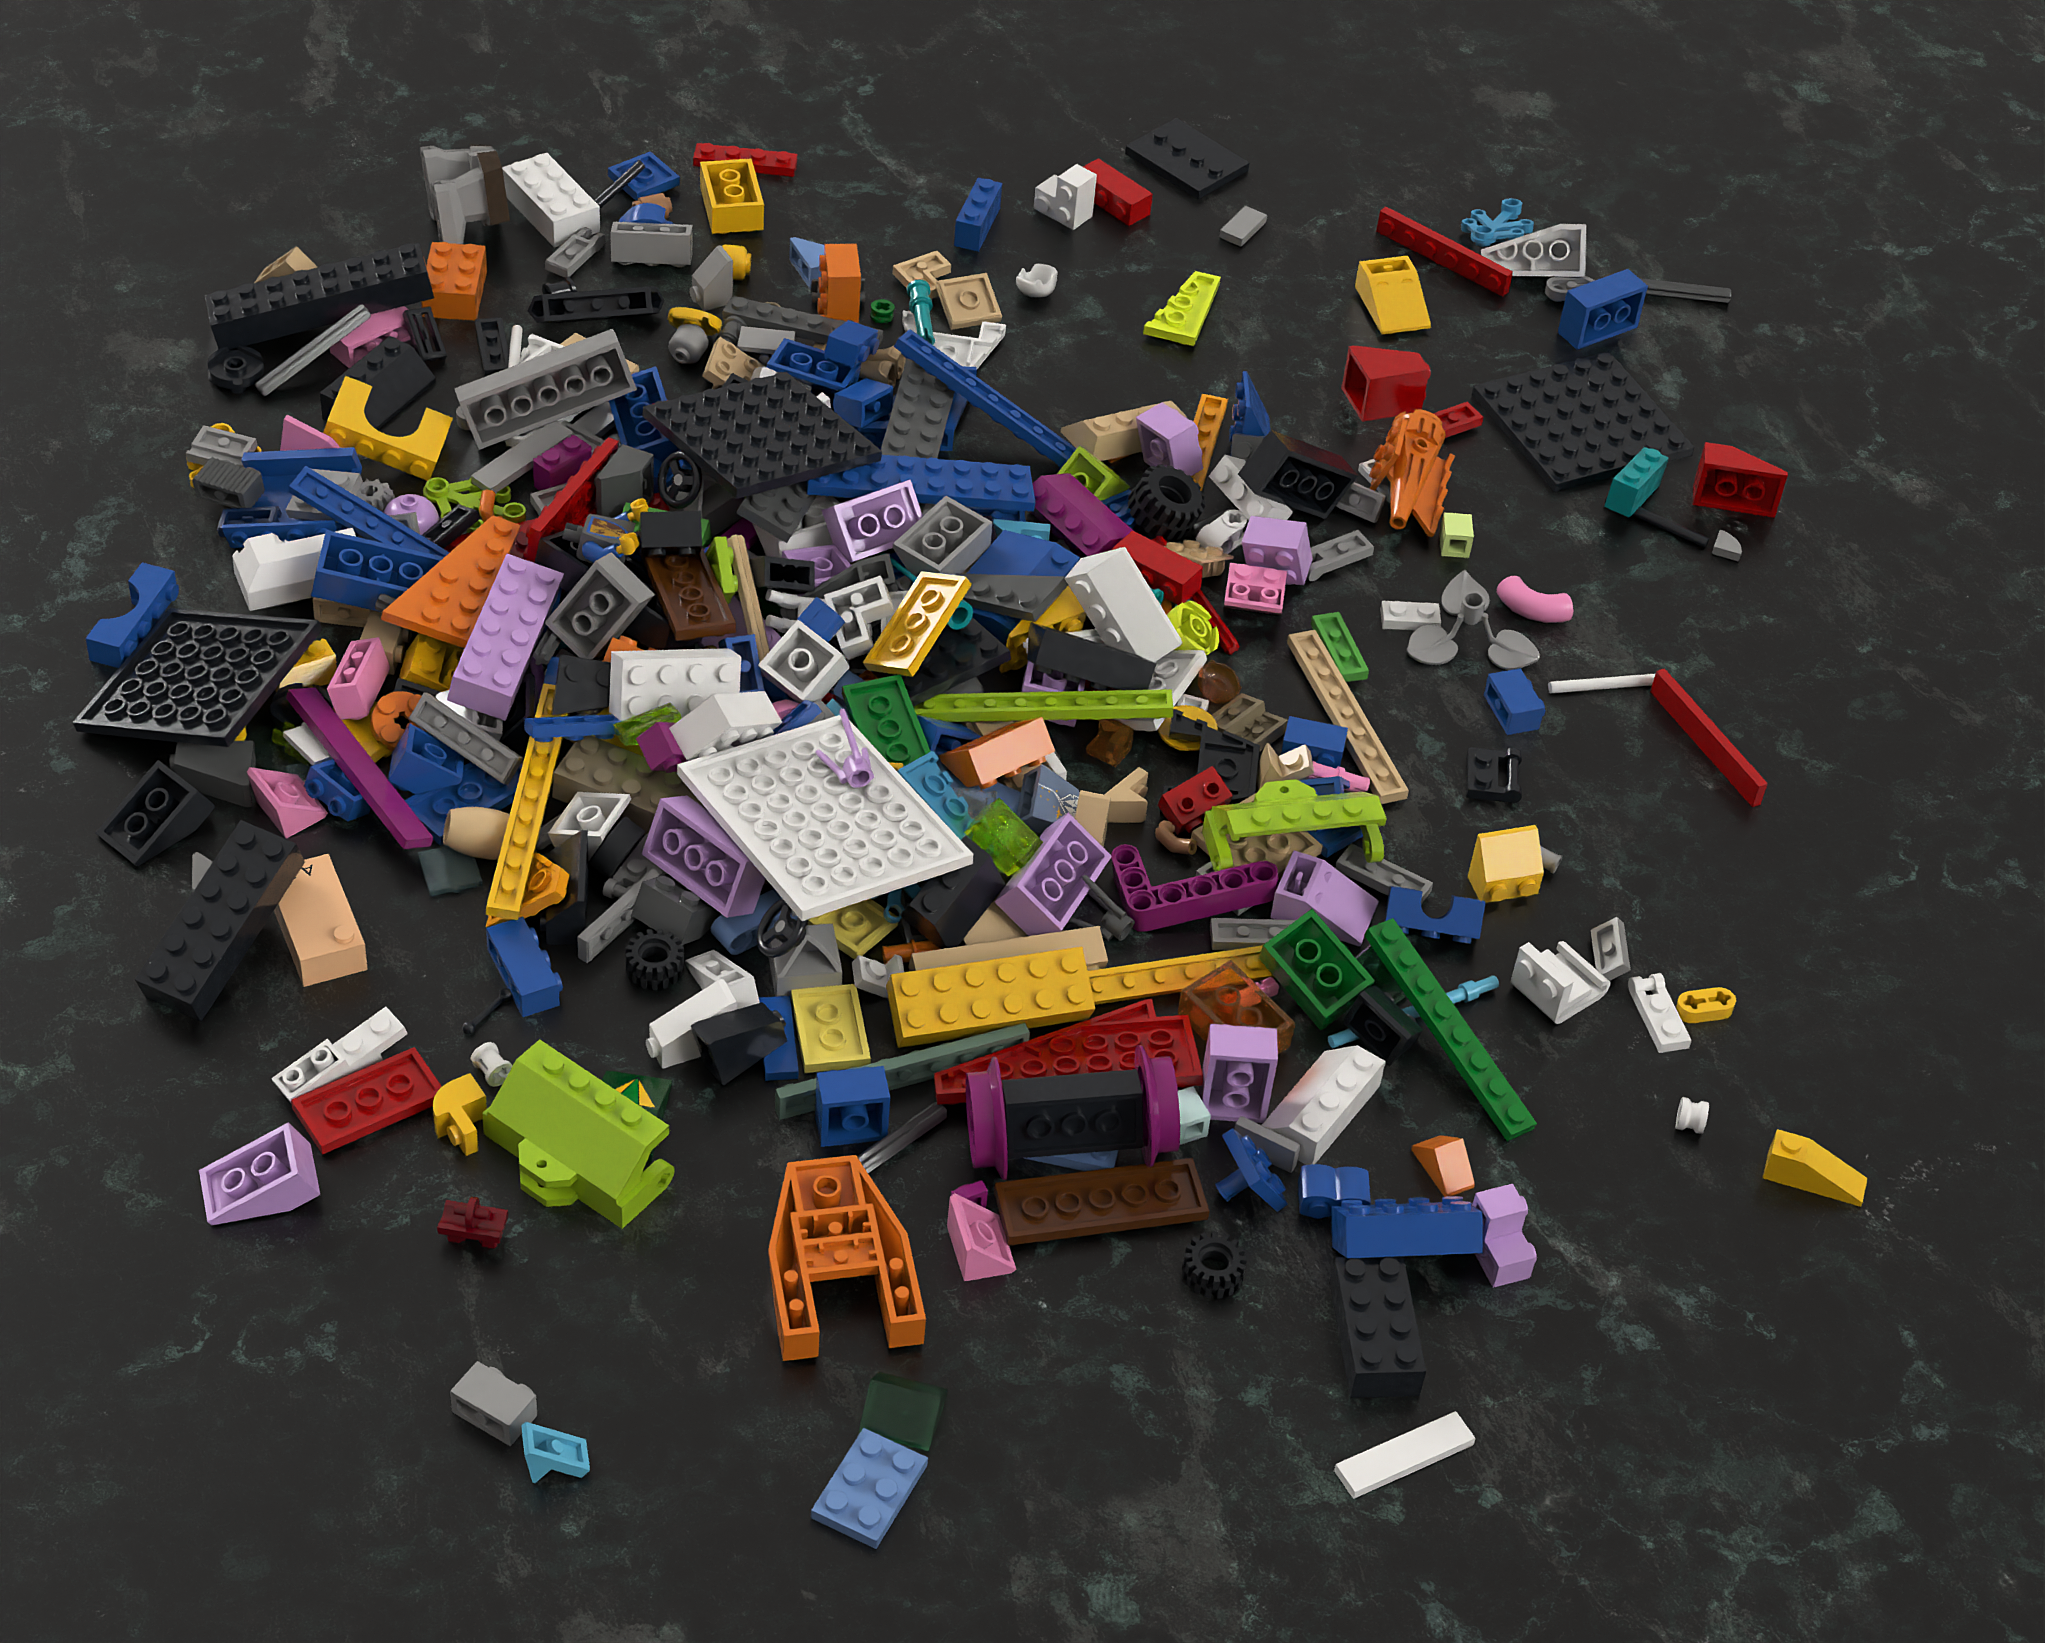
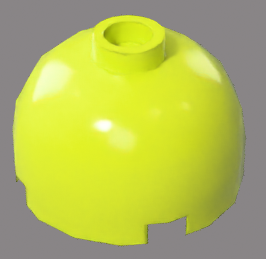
M1194 601L1182 602L1167 614L1183 642L1174 650H1204L1207 656L1217 649L1219 631L1217 626L1212 629L1208 621L1212 617L1200 604Z

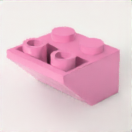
M1230 563L1224 607L1281 615L1287 571Z

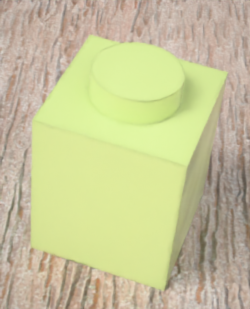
M1443 513L1439 532L1441 556L1469 558L1474 538L1472 514Z

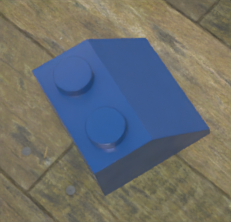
M409 724L392 752L388 781L392 782L396 788L402 791H410L415 794L457 785L462 780L465 757L430 733Z

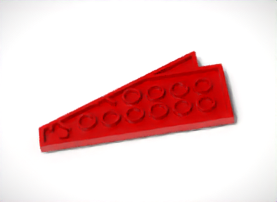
M1146 999L934 1073V1087L937 1105L966 1103V1073L987 1071L992 1057H997L1001 1081L1134 1069L1137 1045L1144 1047L1149 1058L1171 1057L1177 1087L1202 1086L1203 1073L1189 1015L1156 1017L1152 999Z

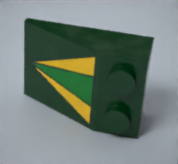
M606 1070L602 1078L603 1082L663 1121L672 1087V1080ZM655 1148L650 1152L648 1162H652Z

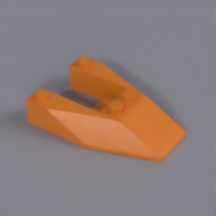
M850 1155L788 1162L768 1248L777 1330L783 1361L818 1357L820 1331L810 1282L874 1275L888 1347L895 1348L924 1344L926 1317L908 1233L858 1157Z

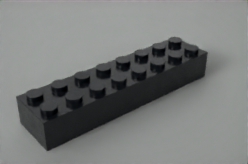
M418 242L403 244L398 248L390 250H379L373 254L361 257H351L345 261L333 264L326 263L309 270H298L293 274L281 277H270L265 281L253 284L246 283L225 291L218 290L212 294L205 295L210 326L218 349L228 347V350L237 348V346H247L334 324L360 304L364 305L370 314L434 299V294L421 245Z

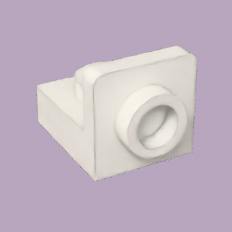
M858 955L852 962L855 987L884 998H888L886 984L890 975L905 972L902 956L894 955L886 965Z

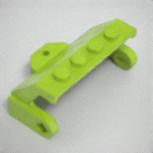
M1297 779L1266 782L1255 794L1254 802L1212 806L1211 811H1205L1202 834L1214 872L1233 868L1232 853L1226 834H1230L1232 841H1239V838L1350 826H1360L1363 834L1364 857L1368 863L1382 862L1384 857V844L1378 826H1385L1387 818L1378 795L1360 791L1317 796L1314 788Z
M540 1039L516 1059L491 1106L482 1113L484 1135L519 1158L521 1190L546 1207L572 1205L579 1199L623 1229L668 1187L674 1176V1166L663 1159H657L643 1171L650 1152L669 1135V1125Z

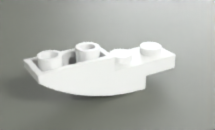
M384 1007L333 1045L326 1039L271 1079L291 1102L296 1097L382 1061L381 1053L408 1033L387 1007Z

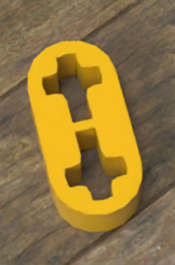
M1722 987L1687 991L1679 996L1676 1010L1681 1020L1687 1023L1722 1020L1732 1015L1736 997L1730 990Z

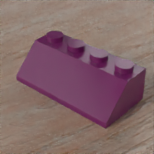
M1070 473L1040 476L1032 483L1036 503L1034 511L1029 512L1040 523L1051 524L1050 532L1058 539L1064 540L1070 550L1080 558L1112 550L1117 543L1132 531L1126 523Z

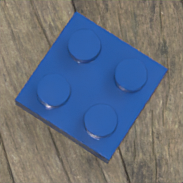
M647 152L608 168V177L615 182L638 160L644 163L646 168L623 188L636 201L639 197L659 194L680 185V176L652 152Z

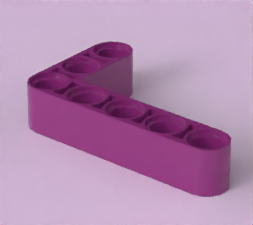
M1124 844L1117 846L1111 853L1113 879L1126 915L1135 921L1133 929L1140 932L1267 903L1274 900L1275 891L1278 887V869L1275 864L1269 861H1258L1151 887L1141 856L1136 847Z

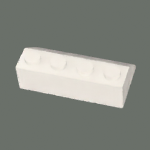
M1126 547L1080 558L1064 578L1105 645L1155 662L1183 643Z
M1358 1045L1324 1051L1264 1121L1262 1126L1301 1144L1298 1160L1306 1165L1315 1164L1380 1087L1386 1061Z

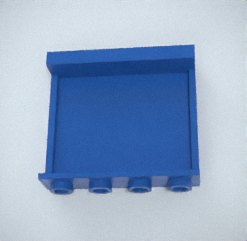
M354 447L243 453L241 460L245 468H254L261 473L265 489L264 494L261 495V498H258V501L255 502L252 508L279 506L282 515L281 518H278L279 522L222 525V530L230 548H243V543L248 538L270 533L277 535L279 540L285 542V540L294 541L325 534L326 530L335 532L347 528L340 523H336L335 520L315 521L289 518L286 508L293 496L289 493V486L305 466L310 469L360 473L361 475L362 465Z

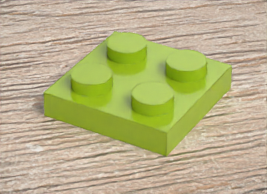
M726 536L714 537L705 555L727 604H730L732 597L738 591V579L736 575L732 574L731 568L734 558L732 547H728Z

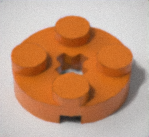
M397 691L379 699L370 717V728L374 738L386 745V749L393 752L409 724L424 730L409 719L422 697L421 695ZM399 716H404L410 723L406 725V729H401L400 724L394 723V720L398 719Z

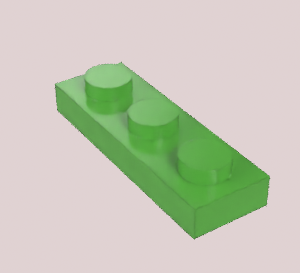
M1340 612L1312 616L1311 626L1318 633L1345 682L1368 679L1369 669Z

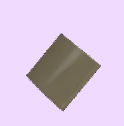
M1243 693L1212 714L1217 723V731L1223 733L1225 730L1260 745L1259 752L1264 749L1267 743L1271 744L1285 734L1288 723L1287 719L1266 712L1264 701Z

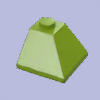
M1080 445L1057 473H1070L1100 501L1124 492L1130 487L1113 470Z

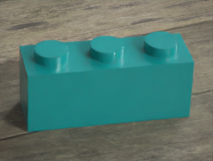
M1644 447L1613 478L1604 507L1630 517L1660 486L1669 457L1662 455L1656 449Z

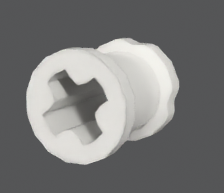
M492 1042L484 1043L476 1048L470 1058L472 1064L484 1072L486 1082L493 1087L502 1085L512 1068V1064L502 1059L497 1046Z

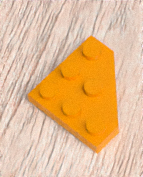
M537 852L534 854L519 917L523 916L524 919L529 916H535L552 904H558L567 893L566 888L569 874ZM488 916L486 928L513 919Z

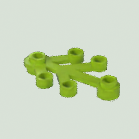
M435 477L426 482L423 488V495L429 501L437 504L442 519L452 511L449 502L479 511L483 490L474 485L471 478L449 484L446 479ZM509 486L495 493V501L498 503H507L511 500V489ZM467 490H469V492H470L469 494H461V493H459V492H463V491H467ZM517 502L506 504L504 507L494 505L493 511L495 516H502L504 519L514 523L526 521V508L524 505ZM479 519L467 529V533L474 532L484 522Z

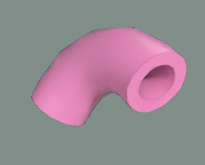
M1518 576L1505 578L1497 587V595L1502 602L1513 612L1527 619L1543 623L1570 621L1573 617V603L1567 593L1543 594L1530 589Z

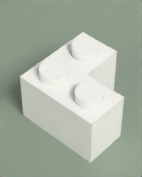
M1078 164L1059 176L1054 174L1035 187L1034 209L1074 230L1093 215L1097 174Z
M881 575L824 595L826 604L845 621V624L836 635L846 659L850 660L869 653L874 644L867 624L895 613L888 589Z

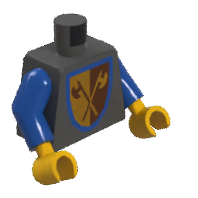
M644 498L637 499L630 504L632 512L628 513L625 511L614 518L589 514L584 527L567 522L562 539L579 544L576 557L580 560L593 564L596 560L612 552L624 564L627 555L633 554L639 546L637 535L634 533L636 523L633 521L639 522L640 512H648L647 502Z

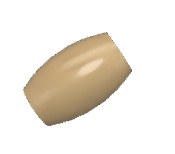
M484 807L450 809L445 821L443 844L471 857L498 860L510 814Z

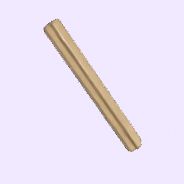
M735 534L727 539V544L733 550L732 566L734 575L738 579V593L748 635L755 634L759 662H761L770 652L745 538L742 535Z

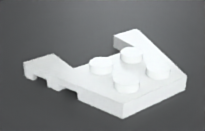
M903 310L902 322L905 333L911 329L917 334L914 314L911 311ZM982 321L979 338L933 332L935 338L933 346L958 364L966 367H977L978 369L1005 336L1006 325Z

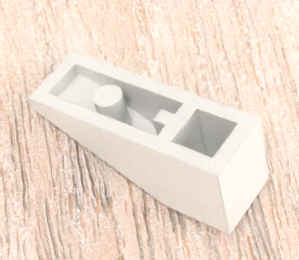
M711 950L685 960L686 967L702 990L714 982L724 979L737 1002V1009L760 1003L754 976L717 951Z

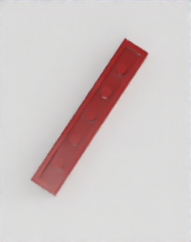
M1665 668L1656 671L1650 693L1751 807L1761 805L1768 783Z

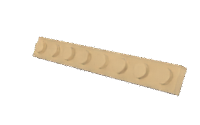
M1316 630L1289 634L1287 644L1333 725L1348 728L1345 746L1363 777L1370 778L1369 787L1372 793L1379 796L1381 804L1407 799L1409 792L1407 786Z

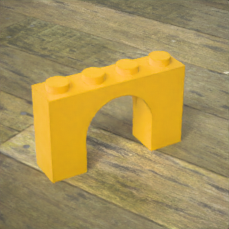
M345 376L323 433L332 437L341 448L354 447L359 455L428 481L434 471L453 418L426 407L419 428L413 434L404 437L386 435L376 430L365 417L364 408L372 386Z

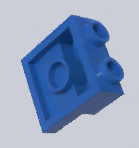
M334 759L310 766L304 787L311 798H317L324 802L332 815L339 816L347 822L369 814L371 807Z

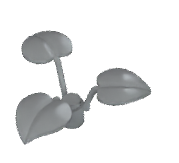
M1466 570L1460 572L1450 581L1442 595L1441 603L1443 609L1450 615H1458L1452 631L1447 635L1446 631L1440 626L1430 624L1421 626L1411 635L1406 650L1410 657L1424 664L1440 665L1447 663L1458 652V645L1451 639L1455 637L1461 623L1464 621L1468 625H1475L1483 621L1488 640L1492 643L1488 649V657L1497 667L1505 670L1519 669L1533 664L1540 659V653L1536 646L1523 634L1514 630H1501L1496 638L1492 635L1488 614L1484 613L1489 606V595Z

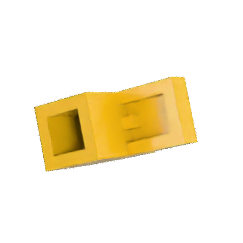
M471 1073L446 1083L438 1090L433 1100L434 1127L437 1137L440 1138L448 1134L451 1143L454 1146L459 1145L465 1156L478 1151L477 1129L473 1123L482 1120V1113L487 1109L486 1095Z

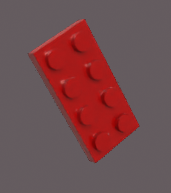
M413 1047L291 1100L293 1111L323 1155L432 1107L434 1097L442 1086L416 1048Z

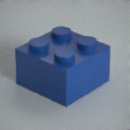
M884 1066L838 1071L830 1070L817 1073L815 1120L821 1147L880 1141L888 1135L890 1093Z

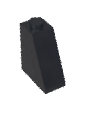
M763 1002L697 1021L691 1025L704 1066L722 1085H725L787 1042L784 1032L785 1020L777 1010L771 1011Z

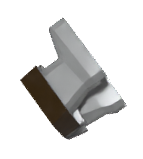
M470 143V149L443 150L435 146L420 147L431 218L437 222L440 242L464 244L466 222L481 221L483 226L510 221L503 169L498 154L491 145Z

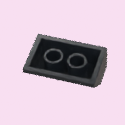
M588 830L579 831L550 851L549 860L564 869L569 874V880L564 899L558 904L546 907V912H540V931H546L547 945H578L577 936L586 929L589 884Z
M966 835L961 841L973 853V864L928 879L899 915L939 949L957 947L1006 885L991 856Z

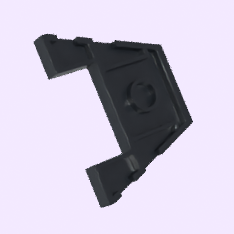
M1173 709L1169 738L1200 743L1197 774L1213 766L1233 795L1229 804H1238L1255 794L1260 745L1225 730L1223 733L1208 727L1207 722L1198 718L1194 721L1183 716L1184 712ZM1164 785L1162 795L1176 786Z

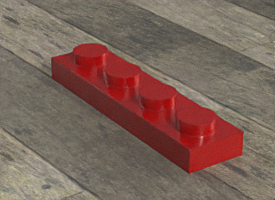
M697 143L693 156V166L700 167V162L752 159L755 173L794 177L798 154L786 151H766L759 148L748 149L737 146Z

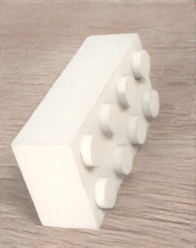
M548 153L539 154L535 157L502 167L506 197L554 248L563 245L573 234L576 235L584 227L591 229L592 235L600 232V206Z
M729 648L611 651L609 712L620 721L683 718L713 694L740 693L741 656Z

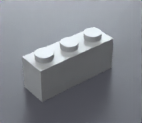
M613 222L610 232L611 262H618L622 265L644 263L648 266L671 264L674 267L691 265L693 255L692 225Z

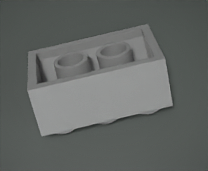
M945 496L893 543V549L906 569L916 577L921 572L947 575L962 574L990 547L992 521Z

